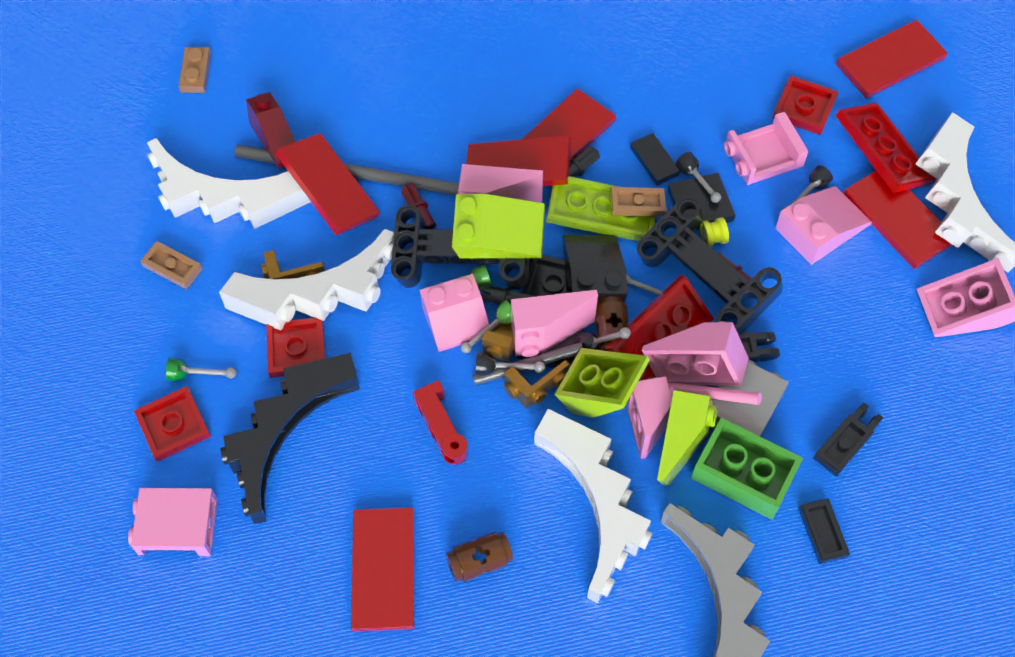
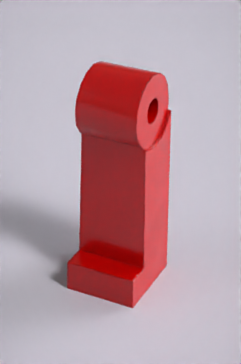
M437 380L413 391L414 403L445 461L452 465L464 462L468 454L467 441L462 435L457 434L440 402L445 399L444 389L440 381Z

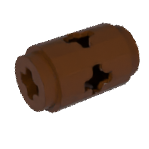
M607 296L597 301L595 326L598 338L619 332L621 328L628 326V309L621 297ZM612 340L599 343L598 350L607 351L605 347Z
M495 531L478 537L475 541H467L453 546L451 551L445 553L448 567L455 582L472 580L481 576L484 572L489 573L504 568L508 562L513 561L512 550L504 532L498 534ZM476 549L479 554L485 553L486 559L482 560L483 564L479 560L474 561L472 557L476 553Z

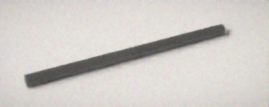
M238 144L235 147V157L275 164L266 149ZM343 163L352 176L357 179L397 186L414 184L416 189L454 196L458 194L459 183Z

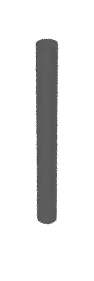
M582 343L566 346L513 363L535 364L539 361L545 365L576 356L580 349L583 348ZM496 368L493 373L486 376L473 374L475 386L504 377V373L510 368ZM516 369V370H517L518 372H523V371H526V370H529V369Z

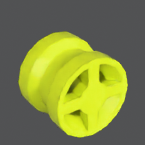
M723 217L716 218L714 222H701V239L710 247L714 243L726 244L729 242L728 226Z

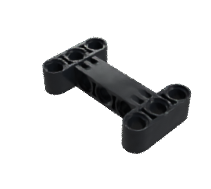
M684 197L640 239L637 245V252L642 262L648 267L659 266L672 254L727 303L717 314L716 322H724L728 318H734L737 320V324L734 326L737 333H743L781 294L783 290L781 274L775 268L767 267L760 270L748 281L693 232L703 220L702 210L695 198ZM688 209L696 210L695 214L690 217L683 216V213ZM669 228L677 229L676 233L672 236L664 235L665 231ZM651 247L657 248V252L654 255H645L647 249ZM771 278L777 281V284L772 288L762 286L766 279ZM753 298L757 300V304L753 308L742 306L746 299Z
M404 205L397 211L391 273L401 286L412 288L420 282L422 263L500 264V275L508 287L516 290L526 285L529 277L530 258H459L452 248L453 230L426 229L424 218L413 205ZM416 217L412 224H406L408 219ZM414 243L411 249L403 250L406 244ZM411 268V272L407 276H401L403 270ZM514 269L520 270L518 276L508 277L510 271Z

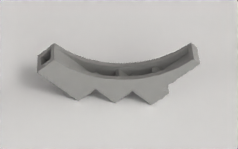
M670 503L663 512L660 523L677 535L694 554L707 576L714 597L717 615V639L713 657H761L770 640L765 637L766 634L760 628L751 624L748 626L743 622L758 601L762 591L757 589V584L747 577L741 578L737 575L755 544L751 543L750 538L743 532L733 531L730 528L721 537L714 527L707 523L701 524L692 518L688 510L681 506L675 507Z

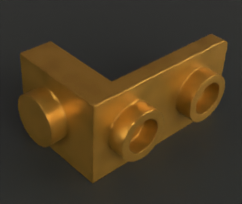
M274 250L263 252L266 263L261 264L265 279L300 278L325 271L323 262H318L280 272Z
M500 322L492 331H485L482 338L483 353L491 354L495 359L510 363L515 350L511 323L503 324Z
M566 360L563 361L533 386L514 367H511L504 373V390L510 398H516L527 409L533 403L537 405L546 398L547 392L552 388L560 386L570 368V364Z

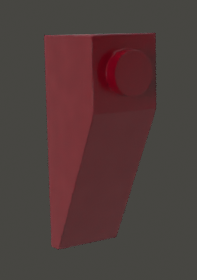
M270 92L246 99L249 124L277 168L285 167L277 157L276 152L278 148L294 143L295 139L280 106Z

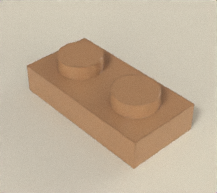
M185 47L178 86L181 93H206L211 60L210 47Z
M611 187V215L663 217L666 214L664 188Z
M158 241L154 243L140 261L143 267L186 290L203 270L200 263Z

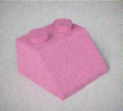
M473 274L420 290L422 308L438 352L460 346L464 342H469L489 325L482 296Z
M666 376L638 381L627 402V410L640 459L648 456L667 427L674 388L673 386H668Z

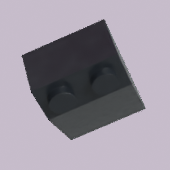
M563 235L566 293L597 290V301L603 297L617 296L621 297L625 303L628 295L626 268L617 237L614 235Z

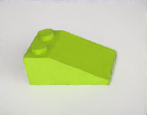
M456 194L452 248L459 258H542L545 204L489 194Z
M581 348L558 387L555 396L572 414L594 418L623 409L650 359L648 356Z
M673 391L657 480L662 485L669 486L707 437L710 426L715 427L718 410L710 396Z

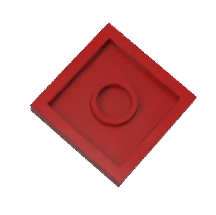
M790 75L772 118L774 119L776 114L785 112L793 126L821 135L839 91Z
M310 318L286 321L282 330L266 324L268 374L270 378L284 376L283 368L325 359L324 325L322 320Z
M188 386L134 410L156 462L211 437Z

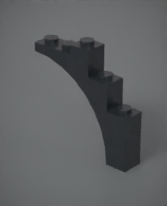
M351 353L283 368L285 379L280 380L283 395L254 401L255 412L251 413L254 429L223 436L225 447L220 448L224 465L229 464L233 473H237L240 488H245L246 498L241 499L245 516L250 515L254 524L266 522L265 495L268 476L274 459L289 434L318 407L339 396L360 390Z

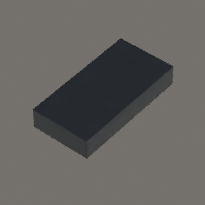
M654 133L631 142L630 149L656 186L679 176V168Z
M829 498L800 505L798 510L819 565L848 558L850 552Z

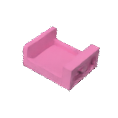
M785 112L776 114L773 124L738 136L734 130L728 131L726 142H724L726 154L732 157L738 175L743 177L747 185L803 167L808 154V149Z
M139 488L138 498H135L133 502L135 522L134 527H131L129 530V545L138 555H145L146 550H195L199 556H211L218 498L212 488Z

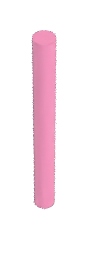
M667 382L668 386H673L676 391L710 396L711 399L760 405L762 400L761 393Z

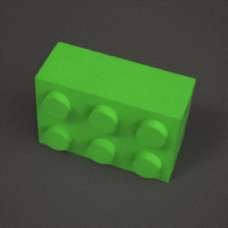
M720 418L695 465L691 479L773 520L803 457Z

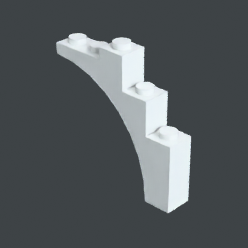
M952 112L916 162L917 166L937 178L925 198L947 212L935 233L957 248L962 243H965L990 261L999 258L1004 271L1008 273L1015 266V242L994 223L981 205L972 187L967 168L966 154L968 141L974 126Z
M157 138L147 142L151 151L147 156L153 168L159 167L161 170L157 173L162 182L158 184L162 193L158 198L164 210L170 209L175 218L200 206L204 216L210 215L214 223L240 212L244 221L250 220L252 226L256 229L311 202L289 171L256 180L214 178L195 172L179 163L166 152Z
M384 229L376 240L357 256L335 268L318 274L292 279H265L234 272L219 292L224 306L230 311L263 324L271 325L278 330H282L286 321L292 320L295 311L324 321L329 313L335 310L338 301L367 312L371 304L375 303L380 296L377 279L382 277L385 267L392 260L394 232Z
M548 409L535 431L534 444L553 455L571 471L583 487L593 508L599 534V558L595 574L588 589L587 598L599 603L602 595L608 597L615 583V580L611 577L616 568L619 570L623 568L628 553L636 556L640 547L646 549L653 534L648 531L651 520L625 508L633 493L629 490L631 479L607 468L613 455V451L610 450L611 439Z

